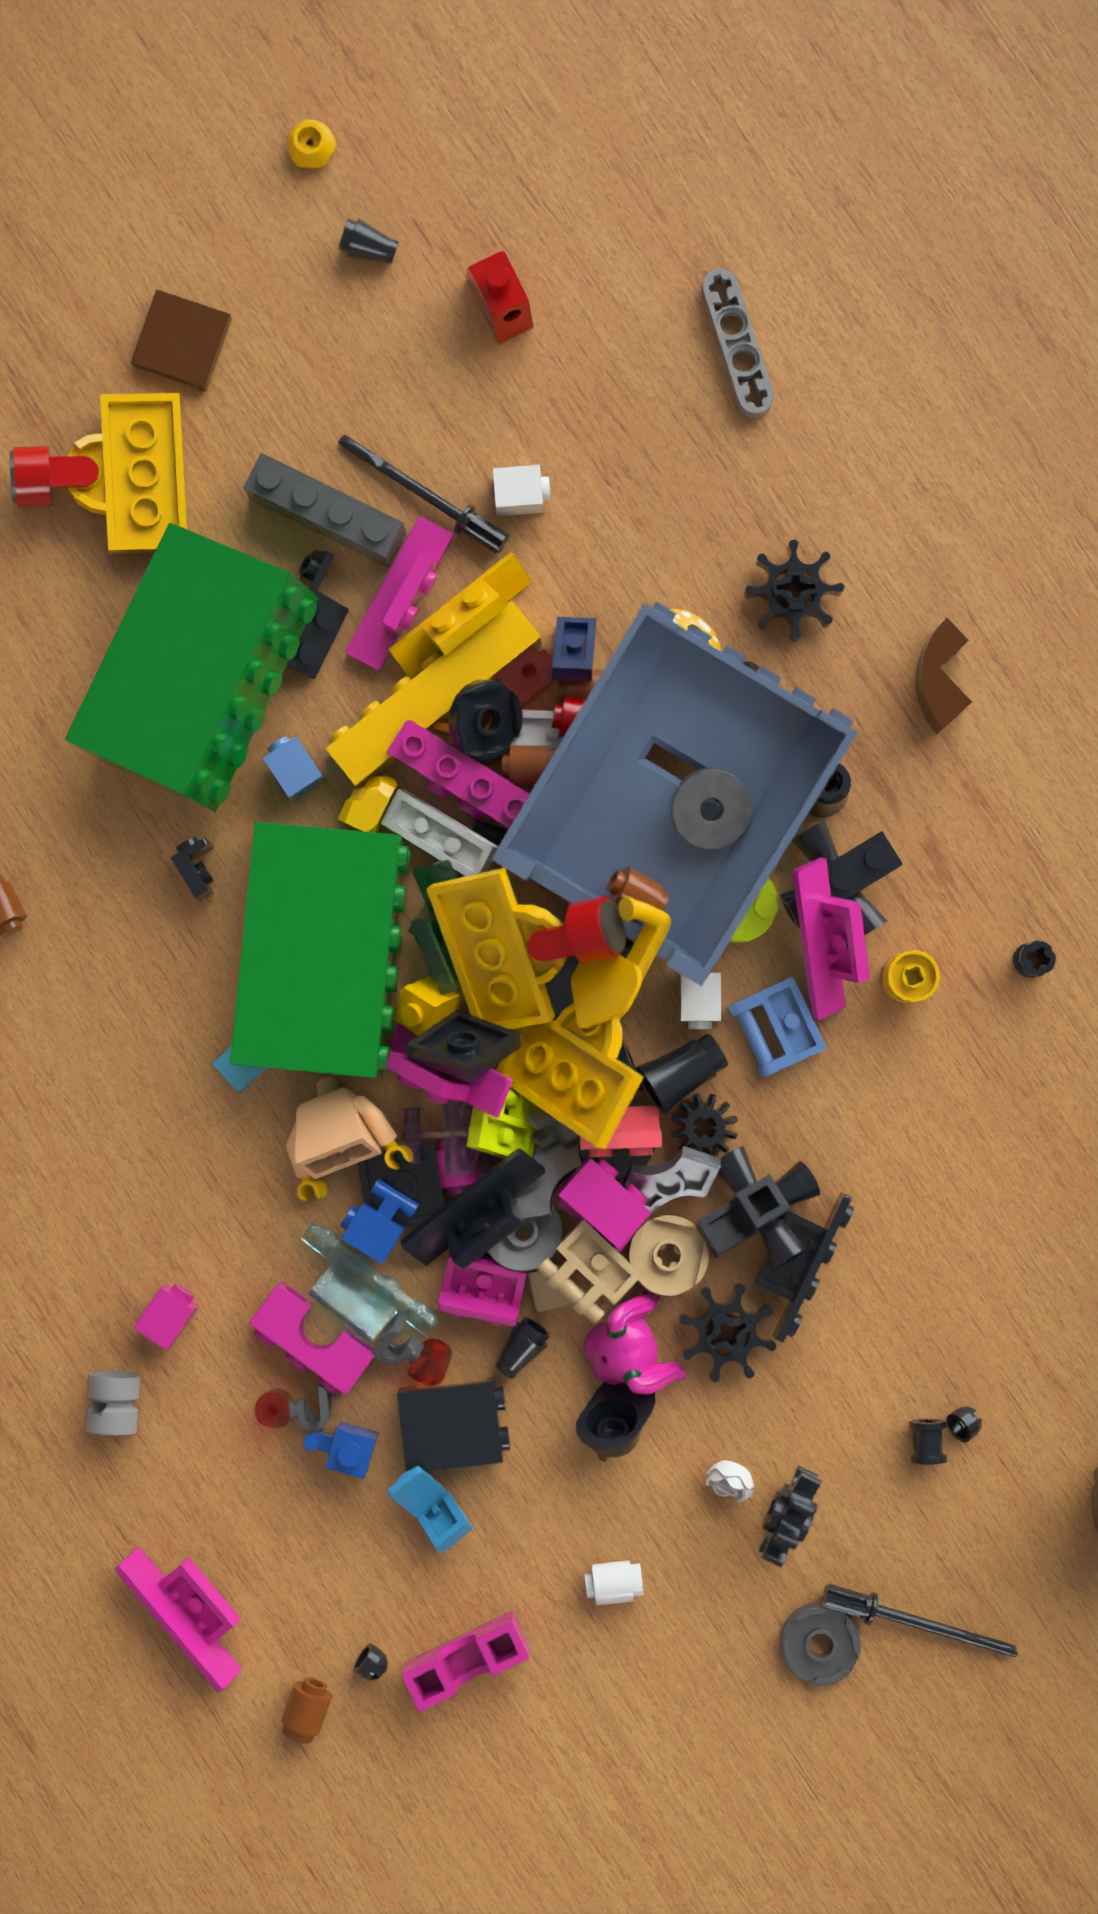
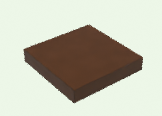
M156 289L131 359V364L134 367L207 391L232 317L229 313Z

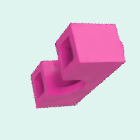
M281 1281L249 1322V1324L256 1328L253 1334L268 1346L272 1347L276 1343L288 1353L285 1358L297 1368L304 1371L308 1367L320 1376L317 1380L318 1383L331 1393L337 1394L341 1391L347 1395L374 1358L375 1349L347 1328L344 1329L335 1342L329 1345H317L311 1342L304 1333L303 1322L306 1314L314 1304L284 1281Z
M513 1610L405 1662L402 1678L418 1711L421 1712L456 1695V1691L461 1685L476 1676L491 1672L492 1676H495L529 1659L530 1645Z

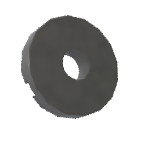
M718 768L700 769L687 775L680 782L681 784L677 787L676 792L674 791L671 799V819L676 831L690 844L702 849H720L734 843L745 832L751 818V799L746 787L734 775ZM709 798H716L721 803V811L713 819H705L700 813L702 803Z
M821 1602L807 1603L794 1610L784 1622L780 1635L781 1654L789 1670L800 1679L816 1686L831 1685L846 1678L853 1670L852 1667L856 1664L861 1652L860 1634L852 1618L846 1613L823 1607ZM817 1634H826L831 1638V1646L823 1654L814 1653L809 1648L810 1640Z

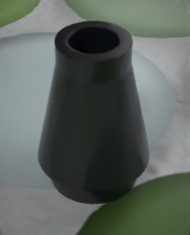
M359 218L357 222L347 219L338 249L347 252L346 257L392 264L399 241L389 238Z
M524 1317L520 1323L516 1322L502 1354L495 1364L496 1368L505 1376L514 1379L526 1365L547 1348L546 1341L550 1337L547 1330L528 1317Z

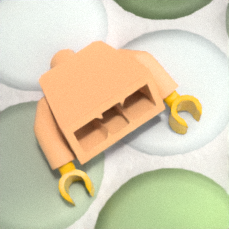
M333 1077L319 1080L316 1083L318 1097L298 1106L296 1109V1122L286 1142V1150L295 1175L298 1178L301 1177L302 1180L298 1185L297 1195L299 1199L305 1202L313 1199L310 1186L314 1188L315 1196L318 1199L324 1198L327 1195V1184L320 1177L382 1154V1146H385L387 1149L385 1162L392 1169L400 1168L394 1158L397 1150L403 1153L407 1162L413 1161L412 1150L406 1145H398L394 1140L397 1135L383 1112L367 1097L357 1096L348 1088H340V1081Z

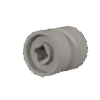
M94 1371L88 1374L87 1396L93 1400V1404L86 1408V1432L101 1435H130L137 1433L139 1409L133 1406V1402L140 1398V1374L125 1371Z

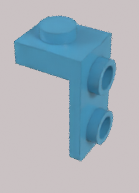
M419 1466L399 1476L396 1483L387 1490L391 1499L418 1519L434 1547L441 1553H444L474 1529L453 1494Z

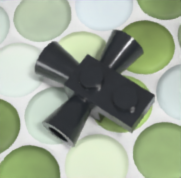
M825 819L791 840L811 862L819 858L826 859L831 897L860 902L864 936L888 921L861 893V890L903 865L883 831L840 857ZM795 889L779 894V900L796 927L800 928Z
M744 1146L738 1147L722 1156L721 1167L717 1175L729 1186L735 1195L730 1202L700 1218L695 1223L716 1258L758 1233L761 1234L774 1270L804 1253L808 1248L787 1227L782 1219L790 1211V1205L820 1196L818 1183L810 1169L802 1161H798L776 1182L773 1181L770 1174L757 1181Z

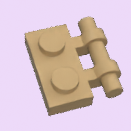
M583 1218L555 1247L566 1260L557 1267L548 1257H545L536 1267L546 1278L545 1283L553 1291L558 1289L572 1303L571 1308L579 1316L584 1314L593 1324L597 1323L605 1314L595 1303L602 1294L615 1305L642 1276ZM576 1269L592 1283L584 1292L569 1278Z

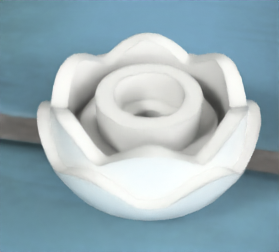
M722 1460L707 1470L706 1474L708 1477L705 1484L706 1486H712L718 1496H732L738 1503L743 1502L745 1499L747 1500L748 1497H752L754 1491L753 1479L750 1472L743 1466L732 1461Z

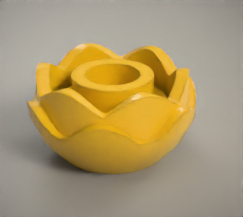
M312 119L296 124L290 130L286 141V149L292 161L297 166L308 169L321 168L326 165L336 147L335 139L330 129L320 121ZM313 141L314 144L312 146H308L307 142Z

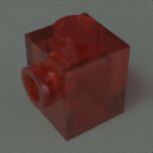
M531 645L495 674L496 681L505 684L510 691H513L519 698L521 709H524L557 682V680H552L553 658L545 649L538 652Z

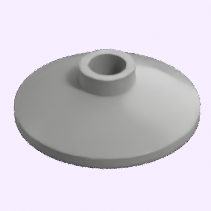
M552 1205L551 1217L524 1222L512 1234L507 1235L489 1249V1255L499 1265L510 1270L520 1272L535 1270L545 1257H548L550 1260L558 1251L555 1247L562 1241L563 1229L558 1212ZM526 1229L531 1232V1237L527 1241H519L516 1238L517 1233L520 1230Z

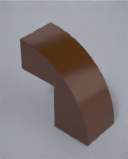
M948 617L927 640L921 652L916 671L918 702L926 721L936 734L972 703L940 668L969 641Z

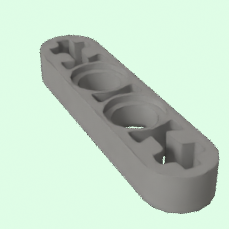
M723 268L714 269L705 276L701 290L707 314L740 412L751 419L761 418L770 410L774 398L768 374L737 279L729 270ZM715 281H720L722 286H729L725 293L727 306L720 309L722 302L718 292H710ZM727 316L737 317L742 323V330L736 335L726 334L720 326L723 318ZM748 353L754 360V367L747 372L738 371L732 363V358L736 354ZM759 376L760 379H754L753 387L757 396L764 395L765 398L762 399L760 407L756 408L753 402L746 403L745 400L749 398L750 394L747 382Z

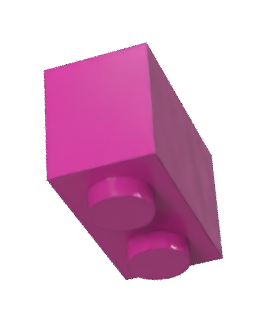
M587 1157L557 1191V1194L620 1249L652 1213L644 1206L649 1199L632 1184L627 1189L622 1187L614 1179L619 1172L602 1157L596 1163L590 1157Z

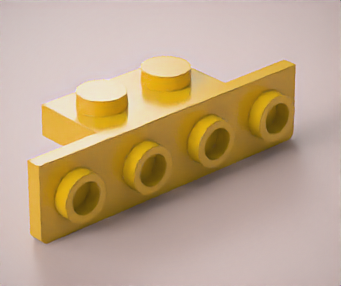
M510 552L390 647L388 651L409 678L414 677L422 670V663L431 655L439 651L446 656L508 606L506 603L531 583V579L515 554Z

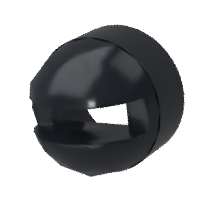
M968 1406L956 1409L946 1418L948 1429L952 1435L965 1443L974 1438L982 1428V1418H977L974 1414L976 1410Z
M369 1643L358 1656L353 1672L362 1678L371 1681L377 1680L388 1669L387 1656L381 1649Z

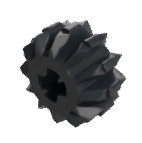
M698 1093L692 1096L695 1105L694 1109H691L685 1101H681L678 1105L687 1115L685 1118L674 1114L671 1116V1121L683 1124V1129H675L670 1132L671 1137L686 1136V1139L679 1144L678 1149L681 1150L683 1146L689 1148L693 1143L695 1144L694 1150L701 1152L702 1147H705L706 1154L715 1156L713 1146L716 1144L722 1152L727 1153L729 1147L721 1140L722 1137L737 1138L736 1132L725 1130V1125L736 1123L737 1117L728 1116L723 1118L721 1116L729 1109L730 1104L723 1102L714 1110L716 1095L709 1094L706 1107H703L701 1096ZM698 1117L703 1120H707L710 1117L713 1120L714 1125H710V1128H713L714 1131L710 1136L703 1133L696 1136L694 1133V1129L698 1128V1126L694 1125Z

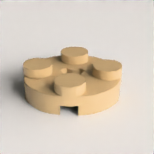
M663 1215L647 1221L638 1229L630 1241L628 1262L642 1274L637 1282L645 1290L653 1294L675 1296L686 1292L703 1278L707 1270L709 1261L707 1244L696 1226L682 1217ZM667 1244L672 1245L673 1253L679 1255L678 1262H671L669 1267L663 1266L662 1259L657 1257L658 1250H665Z

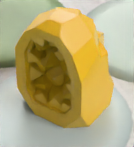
M388 775L371 776L364 786L353 789L351 796L345 801L339 814L338 822L356 831L378 833L382 826L381 822L398 790L399 785L396 780Z

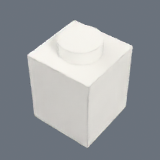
M540 465L493 468L497 517L543 513V501L550 500L549 476L541 477Z
M710 973L702 986L679 974V1022H688V1029H712V1022L721 1021V973Z

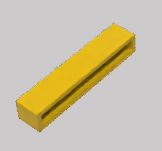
M512 600L507 603L508 606L446 656L444 654L441 655L439 651L434 653L422 663L423 671L412 680L409 676H406L390 689L393 695L382 704L375 701L367 706L359 714L362 720L349 729L345 725L331 735L328 739L331 744L325 749L356 788L364 786L371 776H377L397 760L389 755L387 750L407 720H411L427 731L432 732L436 722L443 723L449 718V710L453 700L465 685L476 680L496 681L541 645V636Z

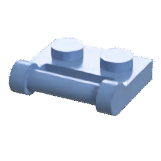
M794 977L728 1006L732 1017L737 1016L759 1064L756 1069L760 1078L769 1076L827 1049ZM762 1005L784 1055L773 1059L751 1011L752 1008Z

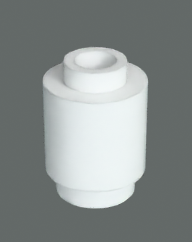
M630 1560L592 1564V1573H585L587 1598H595L596 1606L634 1602V1597L644 1596L640 1563L630 1564Z

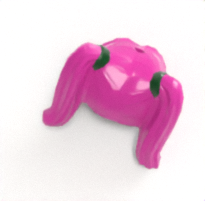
M644 1289L641 1296L632 1298L616 1307L610 1313L607 1319L608 1322L598 1324L589 1332L584 1342V1353L586 1358L592 1362V1370L596 1379L612 1385L625 1383L631 1392L644 1395L657 1392L674 1380L680 1382L685 1379L687 1371L680 1363L657 1362V1344L651 1329L644 1321V1317L651 1313L660 1301L659 1295Z

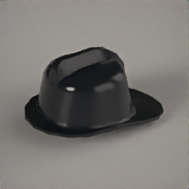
M604 1382L596 1390L585 1409L579 1415L576 1421L577 1436L582 1443L592 1448L603 1462H606L608 1458L621 1457L628 1454L635 1448L640 1432L652 1414L656 1403L655 1392L649 1395L635 1394L631 1392L625 1383L612 1385Z

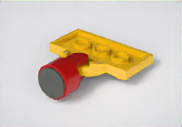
M180 393L100 394L102 433L86 435L76 441L68 456L50 457L49 446L14 447L13 451H10V478L13 503H17L18 507H52V488H67L78 505L91 513L106 515L109 554L155 553L169 522L187 529Z
M505 868L434 883L427 889L470 1014L510 1030L551 1022L555 1013L544 983L549 982L565 964L567 957L575 955L581 963H589L618 957L624 949V922L619 915L618 906L607 896L571 903L567 909L566 922L561 923L548 910L534 905H517Z

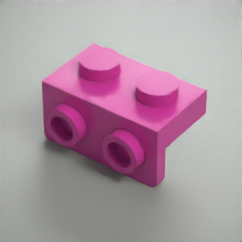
M449 1252L437 1309L448 1312L455 1317L467 1316L486 1320L493 1325L515 1326L527 1271L520 1272L507 1269L499 1265L493 1258L486 1256L475 1260L463 1270L453 1263Z

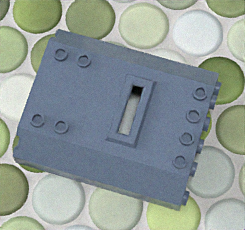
M656 601L652 608L645 603L642 605L491 860L524 880L531 878L570 903L603 896L609 897L610 893L606 891L609 879L616 870L622 871L628 866L662 884L663 890L669 893V899L664 912L670 916L671 926L656 955L665 959L667 966L702 986L858 732L850 728L854 720L838 710L832 708L829 714L813 707L816 699L797 687L794 688L792 693L778 686L782 678L760 666L757 672L745 666L743 663L747 657L726 645L723 651H720L708 643L712 636L693 624L690 625L688 630L682 628L673 621L677 613ZM654 743L699 770L718 768L734 775L746 787L751 799V818L745 832L734 843L720 849H702L690 844L676 831L671 819V799L682 780L645 758ZM712 798L706 799L700 807V813L705 819H713L721 811L720 801L717 802ZM637 919L631 921L623 920L625 936L636 941L645 923Z

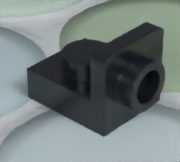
M197 836L192 837L176 847L178 853L170 858L194 898L202 901L214 894L208 885L214 879L203 861L196 864L194 860L213 849V846L206 837L198 840Z

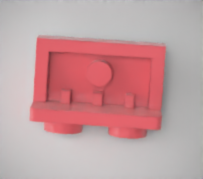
M657 1106L627 1107L606 1149L592 1145L581 1136L580 1149H588L589 1157L613 1156V1149L629 1148V1156L653 1155V1147H662L659 1108Z

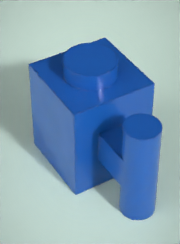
M378 1179L370 1193L383 1200L379 1209L366 1202L359 1209L352 1206L340 1227L346 1230L341 1237L342 1240L383 1264L406 1228L392 1219L399 1210L411 1218L419 1204Z
M341 1421L335 1435L323 1432L322 1429L317 1432L309 1431L304 1438L303 1445L309 1451L317 1449L329 1453L325 1468L364 1479L369 1469L379 1432Z

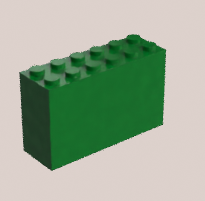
M169 522L64 740L108 764L216 812L219 805L229 795L230 782L237 768L242 766L247 757V747L254 732L258 731L264 722L265 709L271 697L280 689L284 669L288 661L298 651L299 638L306 624L310 623L314 618L317 609L316 603L319 598L292 573Z
M254 821L230 1064L382 1078L383 1071H390L387 1068V1059L389 1053L392 1052V1047L385 1046L386 1032L394 1031L396 1008L389 1006L390 991L397 992L399 984V968L393 966L394 952H401L403 943V929H401V926H397L398 913H405L407 902V889H405V886H401L402 873L409 874L411 850H409L408 846H405L400 835Z

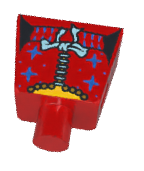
M504 250L468 267L466 280L498 344L533 328L528 297ZM517 311V314L513 317L504 319L505 315L509 312Z

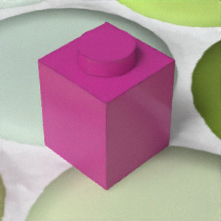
M175 1283L171 1287L166 1284L160 1287L133 1328L165 1350H168L175 1344L199 1308V1305L192 1301L195 1297L194 1294L183 1286Z

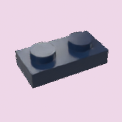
M557 617L552 680L592 681L596 618Z

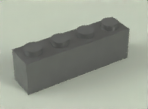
M263 453L257 459L243 487L250 500L388 568L406 535L403 522Z

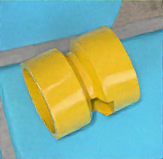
M911 950L896 954L888 959L882 967L880 975L881 987L886 995L895 1002L907 1004L923 1001L932 996L938 988L940 980L939 967L935 960L925 952Z

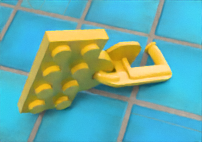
M624 897L620 901L618 907L620 917L625 921L637 919L645 924L627 958L619 955L618 957L589 963H581L579 961L571 977L574 1003L566 1007L557 1019L553 1018L551 1022L518 1028L516 1032L520 1033L521 1047L503 1059L496 1069L497 1072L512 1080V1089L592 1145L602 1149H606L643 1079V1076L617 1060L622 1045V1027L619 1020L629 1010L671 926V918L666 912L647 903L634 900L631 897Z

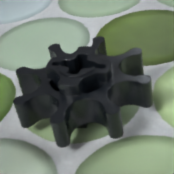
M796 540L789 542L787 546L789 560L783 565H775L768 560L764 553L759 554L756 565L766 571L768 583L761 587L749 585L744 591L746 599L762 597L769 604V613L761 617L758 622L759 629H766L768 623L773 618H784L791 625L790 640L793 642L798 641L801 636L799 621L804 617L816 618L823 628L830 626L833 618L823 612L820 607V599L825 595L840 596L845 588L843 583L828 585L822 582L819 577V569L826 565L831 557L828 552H823L817 562L804 564L797 557L798 542ZM784 574L781 580H776L780 575ZM790 583L796 584V589L801 591L797 599L792 598L790 591H786ZM812 601L808 607H804L806 602Z
M742 1283L735 1284L733 1298L724 1304L717 1303L712 1299L711 1291L707 1286L701 1287L700 1293L708 1303L706 1313L699 1318H691L685 1313H681L678 1316L679 1322L682 1325H692L699 1331L697 1343L691 1347L684 1348L682 1350L683 1357L686 1360H690L695 1354L700 1352L710 1354L713 1357L714 1364L709 1372V1377L713 1382L719 1381L720 1369L723 1364L729 1361L740 1363L745 1376L749 1379L753 1378L755 1373L747 1363L748 1352L757 1346H762L769 1351L776 1349V1343L772 1339H762L757 1336L755 1331L756 1324L761 1318L772 1315V1308L765 1304L756 1312L743 1310L741 1297L746 1288ZM733 1311L738 1313L739 1315L733 1316L726 1314V1312ZM711 1320L710 1329L706 1332L707 1324ZM723 1323H727L730 1327L737 1325V1329L732 1332L734 1339L731 1341H727L725 1337L717 1338L722 1333L720 1326ZM748 1332V1338L743 1344L745 1334ZM719 1348H720V1349H723V1350H727L728 1352H727V1353H721V1352L716 1351V1349H719Z
M798 1465L790 1485L785 1483L781 1491L775 1493L762 1525V1529L768 1531L758 1549L759 1552L763 1553L762 1559L782 1568L789 1549L795 1550L799 1541H804L818 1507V1504L812 1501L822 1483L821 1480L817 1479L818 1474Z

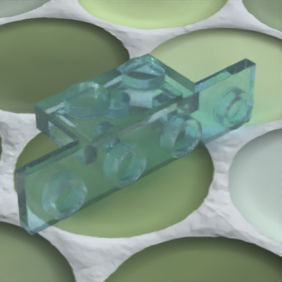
M312 1223L306 1230L301 1240L331 1263L308 1294L367 1341L372 1343L393 1314H397L399 1311L408 1313L406 1323L425 1338L437 1325L438 1320L433 1317L432 1310L426 1304L419 1300L413 1301L402 1292L401 1286L393 1278L386 1275L381 1276L370 1267L371 1264L364 1255L357 1251H349L339 1243L338 1236L332 1230L325 1226L319 1227L315 1223Z

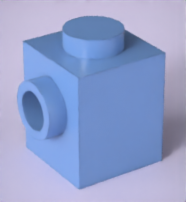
M285 736L267 748L269 754L263 757V759L293 802L326 781L296 736L290 740Z

